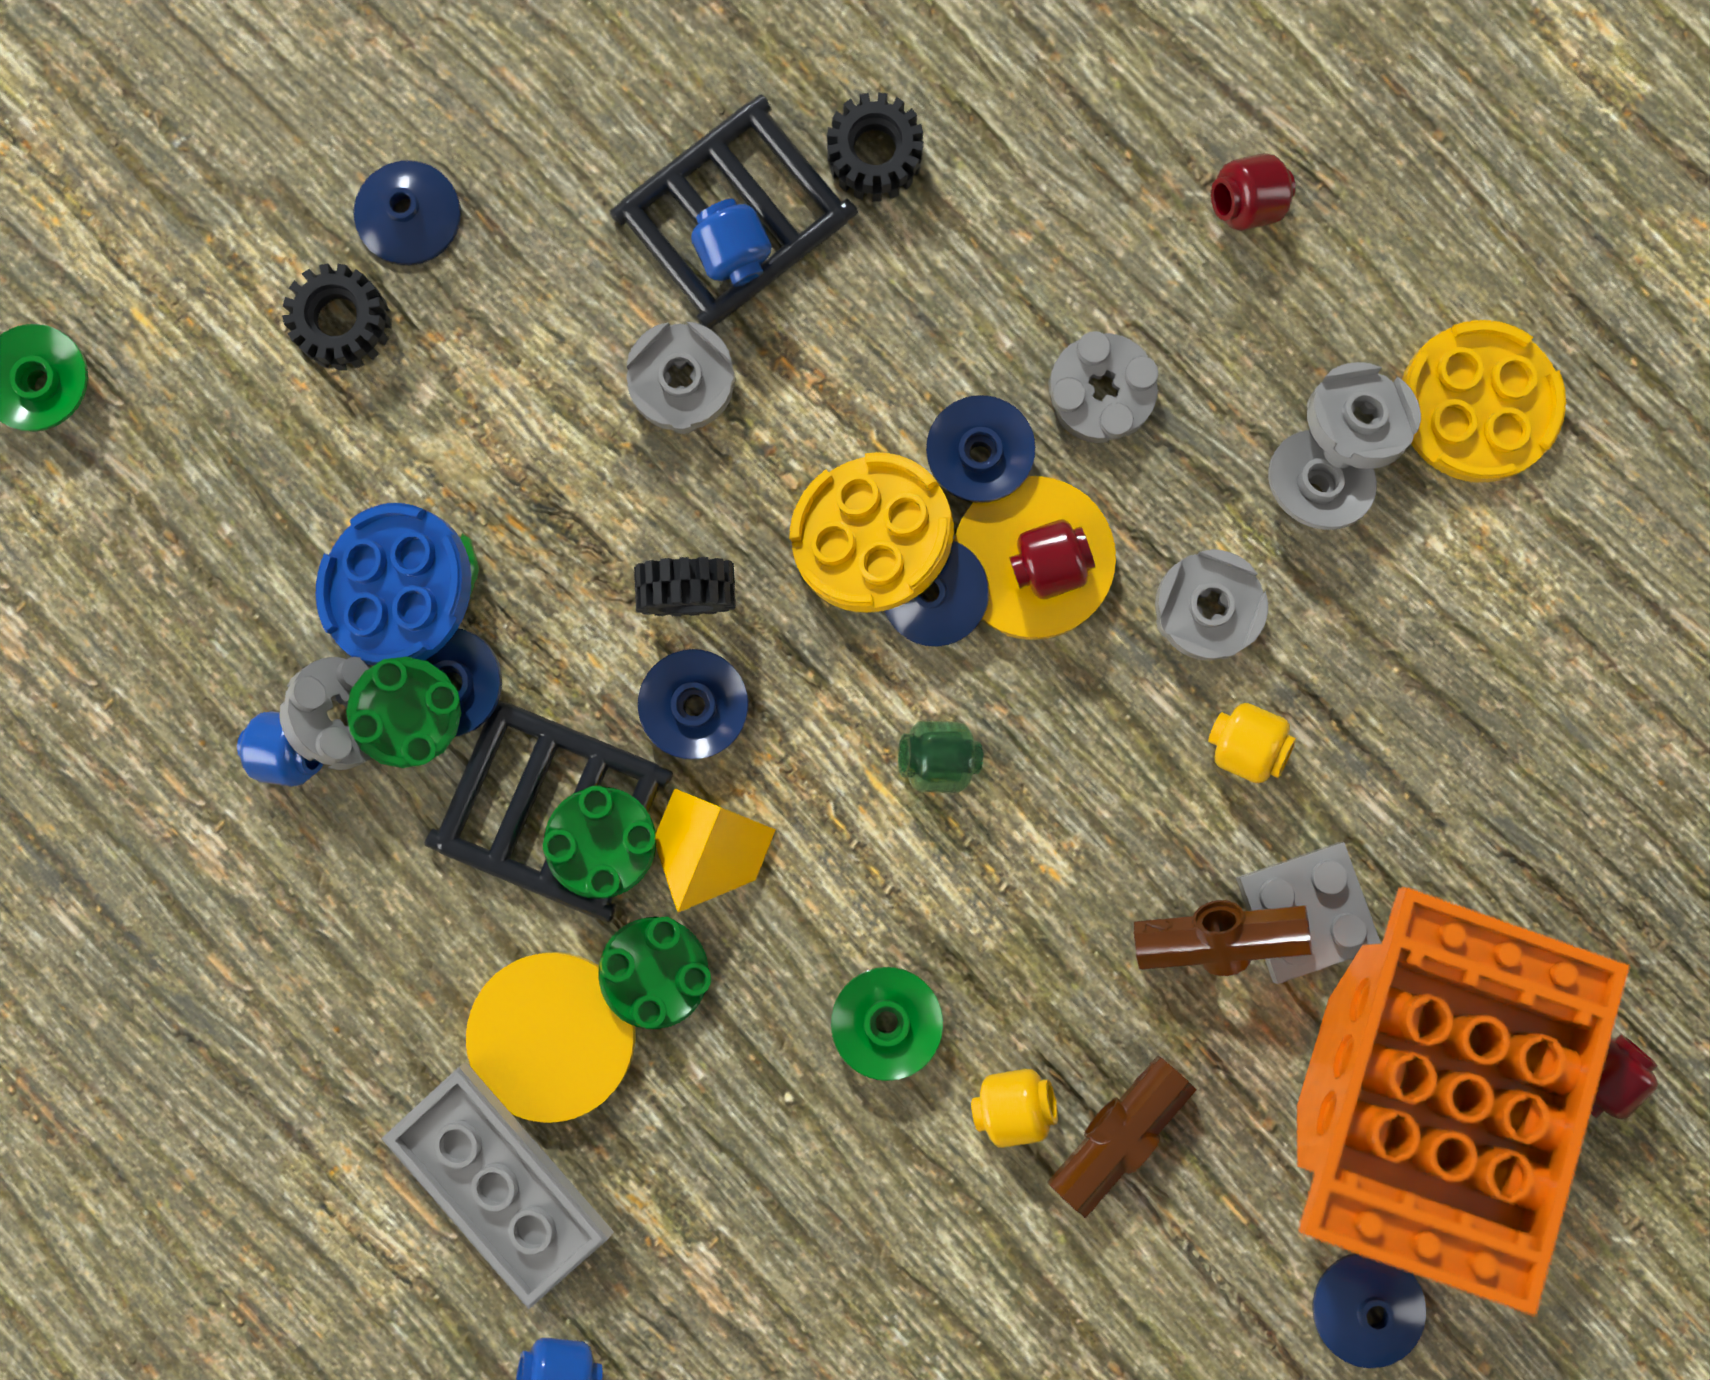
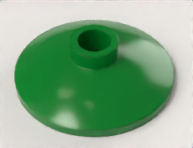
M42 324L20 325L0 334V422L20 431L37 432L51 429L66 421L82 403L88 386V367L78 345L65 333ZM47 375L45 386L41 390L36 391L35 383L37 379Z
M896 967L873 968L855 976L839 993L831 1016L833 1041L843 1060L861 1075L881 1081L900 1080L921 1070L935 1055L943 1033L942 1010L932 989L917 975ZM884 1011L892 1012L897 1017L896 1027L889 1032H883L876 1026L877 1016Z

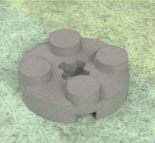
M668 322L656 325L646 331L635 342L628 355L626 379L630 397L642 416L660 428L673 430L680 434L691 433L696 428L704 427L717 419L726 409L732 398L736 378L729 350L716 333L699 323L687 322V325L679 323L669 325ZM674 365L678 369H683L687 365L693 367L694 370L690 374L693 383L686 388L683 386H679L676 389L670 387L669 384L672 378L668 370Z
M1088 332L1078 341L1064 349L1052 369L1048 389L1049 397L1051 395V404L1056 411L1055 416L1065 430L1087 442L1106 443L1109 440L1120 439L1125 435L1127 437L1136 432L1145 423L1155 406L1158 395V367L1147 356L1146 352L1132 340L1112 333ZM1103 376H1107L1113 380L1112 386L1117 390V396L1106 395L1102 401L1097 400L1093 397L1095 388L1089 384V380L1092 378L1101 379Z
M1365 362L1347 363L1338 366L1325 376L1308 400L1307 420L1309 429L1315 441L1324 449L1326 460L1335 467L1347 468L1353 466L1362 469H1375L1387 466L1401 457L1411 445L1413 437L1419 429L1421 412L1416 396L1411 388L1399 377L1393 382L1388 377L1378 374L1382 367ZM1355 407H1360L1364 414H1372L1375 419L1370 424L1362 423L1353 414Z
M1211 549L1187 556L1169 569L1157 589L1155 611L1158 631L1168 639L1175 649L1195 659L1212 661L1235 655L1256 640L1267 619L1268 599L1266 591L1263 592L1261 583L1256 578L1257 572L1250 563L1240 556L1223 550ZM1213 591L1219 594L1218 603L1225 607V612L1223 615L1215 614L1209 620L1202 616V608L1197 606L1198 597L1206 598Z
M322 658L304 667L289 681L285 701L280 704V723L289 744L305 759L309 761L316 759L322 764L331 765L328 768L336 770L354 768L371 759L370 756L361 751L349 732V726H344L340 719L331 721L327 715V711L333 707L331 700L337 701L340 705L343 704L347 708L352 687L364 671L371 668L361 658Z

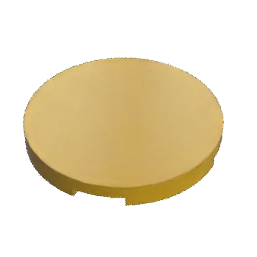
M1472 320L1453 325L1451 328L1440 332L1416 352L1409 362L1402 380L1411 388L1416 396L1421 412L1420 426L1413 437L1411 445L1429 465L1459 480L1478 483L1494 482L1512 477L1524 471L1552 447L1564 422L1566 412L1565 387L1560 370L1555 371L1546 354L1532 341L1533 336L1507 323L1492 320Z
M874 452L865 453V457L846 462L830 472L826 469L809 484L794 509L789 539L792 542L794 560L801 576L819 597L836 607L848 611L880 612L909 602L934 582L949 557L954 536V523L948 500L931 473L906 457Z
M1028 476L1016 491L1002 499L985 503L973 502L961 519L954 541L964 545L977 556L986 571L989 582V601L982 621L997 631L1007 634L1006 636L1018 639H1049L1065 634L1081 625L1097 610L1105 599L1115 573V542L1110 526L1102 511L1079 489L1061 480L1049 477ZM1063 519L1068 521L1073 529L1083 528L1096 568L1088 570V581L1083 587L1042 600L1034 595L1030 585L1019 588L1009 557L1019 554L1017 540L1020 534Z
M545 952L530 955L516 960L498 971L485 984L475 999L466 1029V1049L469 1064L512 1115L542 1123L571 1120L597 1108L617 1089L624 1079L634 1054L636 1028L620 1019L605 1002L599 986L598 964L581 956L563 952Z

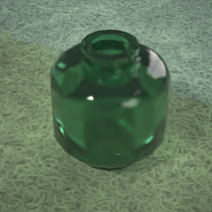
M921 720L911 728L909 733H904L901 736L898 747L899 772L902 777L908 778L911 786L917 791L959 793L968 787L973 774H979L982 769V745L979 741H974L969 727L964 723L958 721Z

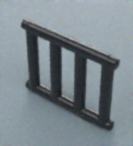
M759 94L752 101L739 108L628 194L609 211L612 219L618 222L620 226H623L625 223L628 224L699 311V314L696 315L699 324L709 329L724 321L858 214L857 207L849 199L846 198L841 202L768 114L772 109L768 100L762 94ZM751 127L824 214L801 233L794 228L728 148L730 143ZM710 159L744 201L754 208L759 219L782 246L760 264L763 270L762 275L744 285L730 287L717 298L712 295L644 212L646 208L669 191L697 225L696 216L709 206L687 181L686 177Z
M499 700L495 710L484 724L439 830L433 828L426 837L424 844L426 847L438 851L444 856L609 923L615 915L616 904L611 902L613 897L596 899L578 895L564 887L555 878L546 859L541 871L510 859L558 747L588 759L574 793L591 786H601L608 768H611L638 780L632 796L644 806L648 813L659 787L662 789L667 787L672 780L673 772L647 759L511 703ZM509 726L538 739L492 846L488 850L460 838L506 729Z

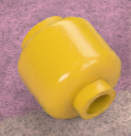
M1242 703L1233 710L1231 715L1223 712L1219 714L1209 735L1208 742L1217 746L1215 762L1218 767L1259 784L1268 780L1271 775L1276 778L1281 776L1297 738L1289 735L1290 724L1285 718L1255 705Z
M1020 1069L986 1076L981 1084L980 1097H974L971 1101L972 1116L977 1131H986L992 1143L1000 1148L1044 1141L1048 1137L1050 1126L1057 1125L1058 1108L1052 1083L1049 1079L1042 1080L1033 1069Z

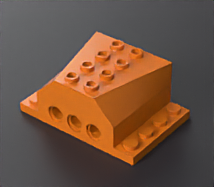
M1408 887L1398 888L1382 944L1361 946L1328 999L1297 1103V1166L1315 1172L1298 1232L1536 1316L1630 965Z

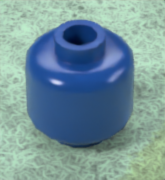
M732 198L715 203L696 216L698 224L692 231L691 241L709 278L716 281L731 279L733 286L737 287L763 274L760 264L769 257L772 246L753 207L746 204L737 205L735 199Z
M280 712L259 713L248 723L237 741V752L241 758L242 767L250 778L258 782L290 787L303 785L320 771L323 764L316 759L309 761L293 749L282 730L279 718Z
M543 1337L534 1343L530 1351H522L516 1380H602L603 1368L602 1364L593 1363L592 1351L587 1343L578 1340Z

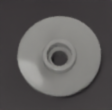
M1310 430L1295 433L1285 439L1275 450L1269 463L1268 479L1274 498L1288 515L1309 527L1323 530L1348 527L1359 521L1374 502L1377 490L1374 469H1362L1353 466L1338 468L1333 466L1326 460L1324 449L1315 441ZM1310 483L1318 485L1323 492L1313 488Z

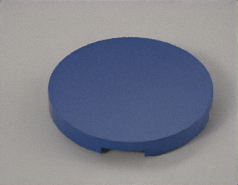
M387 503L371 507L350 519L351 525L338 538L329 555L324 553L316 580V605L321 624L325 632L331 634L335 642L351 657L361 658V660L365 661V664L374 666L383 659L405 656L426 660L445 646L457 631L464 618L471 593V567L468 554L455 530L442 518L427 510L405 503Z

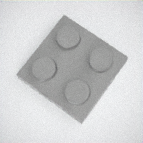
M1338 842L1236 877L1247 911L1306 906L1312 955L1265 959L1273 983L1280 984L1352 959L1356 956L1362 945L1381 944L1344 842Z

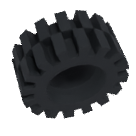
M878 92V101H870L869 93L860 94L859 104L854 105L853 101L849 99L843 104V114L836 111L832 117V128L828 127L827 154L828 162H830V172L834 179L836 177L839 178V186L845 192L850 187L853 188L854 197L863 200L865 193L872 194V202L881 201L882 193L888 192L890 199L899 196V188L903 186L907 190L913 184L914 174L918 176L921 168L924 146L922 125H917V114L912 108L907 112L904 111L905 102L896 97L893 104L887 103V93ZM867 131H883L893 139L896 151L889 161L880 165H870L863 162L857 156L854 145L857 139Z
M328 263L319 265L321 272L319 275H315L308 269L302 273L307 282L301 286L294 280L289 289L295 294L294 299L285 297L283 307L289 312V315H282L283 323L291 331L287 333L291 340L309 358L314 359L319 365L329 368L331 364L336 370H347L346 364L351 363L357 369L365 365L361 359L365 355L374 360L380 354L374 348L379 342L385 346L389 339L384 333V328L391 329V318L386 314V311H389V307L381 293L363 273L357 269L352 272L347 265L337 264V270H333ZM335 299H346L354 303L357 318L354 326L348 332L340 336H329L321 331L318 318L320 311L327 303Z
M679 557V559L663 558L660 561L649 560L634 566L637 613L644 615L654 614L655 616H698L703 613L717 614V612H727L734 610L736 607L734 563L730 560L724 561L721 558L709 560L708 557H698L696 559Z

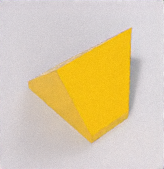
M674 788L656 831V849L677 913L756 881L776 829Z

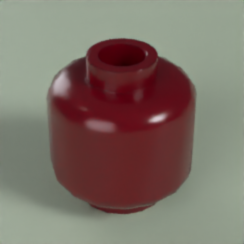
M1262 153L1235 159L1222 167L1217 175V179L1212 184L1211 203L1213 210L1220 220H1223L1229 227L1238 231H1246L1281 221L1290 209L1292 198L1296 191L1295 179L1292 172L1286 168L1285 164L1276 155Z
M1063 519L1020 534L1017 540L1019 554L1009 557L1019 588L1030 585L1034 595L1042 600L1083 587L1088 581V570L1096 568L1083 528L1073 529L1072 525Z
M1621 1033L1616 1039L1610 1038L1590 1113L1595 1118L1606 1112L1611 1117L1626 1119L1658 1087V1081L1653 1073L1658 1065L1635 1043Z

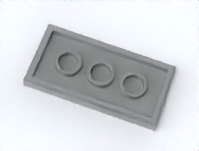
M467 1062L451 1073L381 1138L528 1309L535 1305L614 1233Z

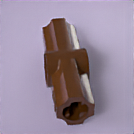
M1216 900L1200 906L1194 913V916L1134 922L1136 957L1139 969L1142 970L1203 965L1207 972L1216 976H1231L1245 970L1250 965L1251 960L1312 955L1306 906L1243 911L1234 902Z
M1158 1055L1135 1079L1120 1099H1112L1096 1114L1084 1132L1086 1138L1047 1181L1049 1186L1084 1218L1091 1211L1093 1212L1098 1203L1110 1192L1111 1188L1124 1173L1129 1175L1135 1172L1150 1157L1160 1141L1158 1134L1197 1091L1185 1077Z

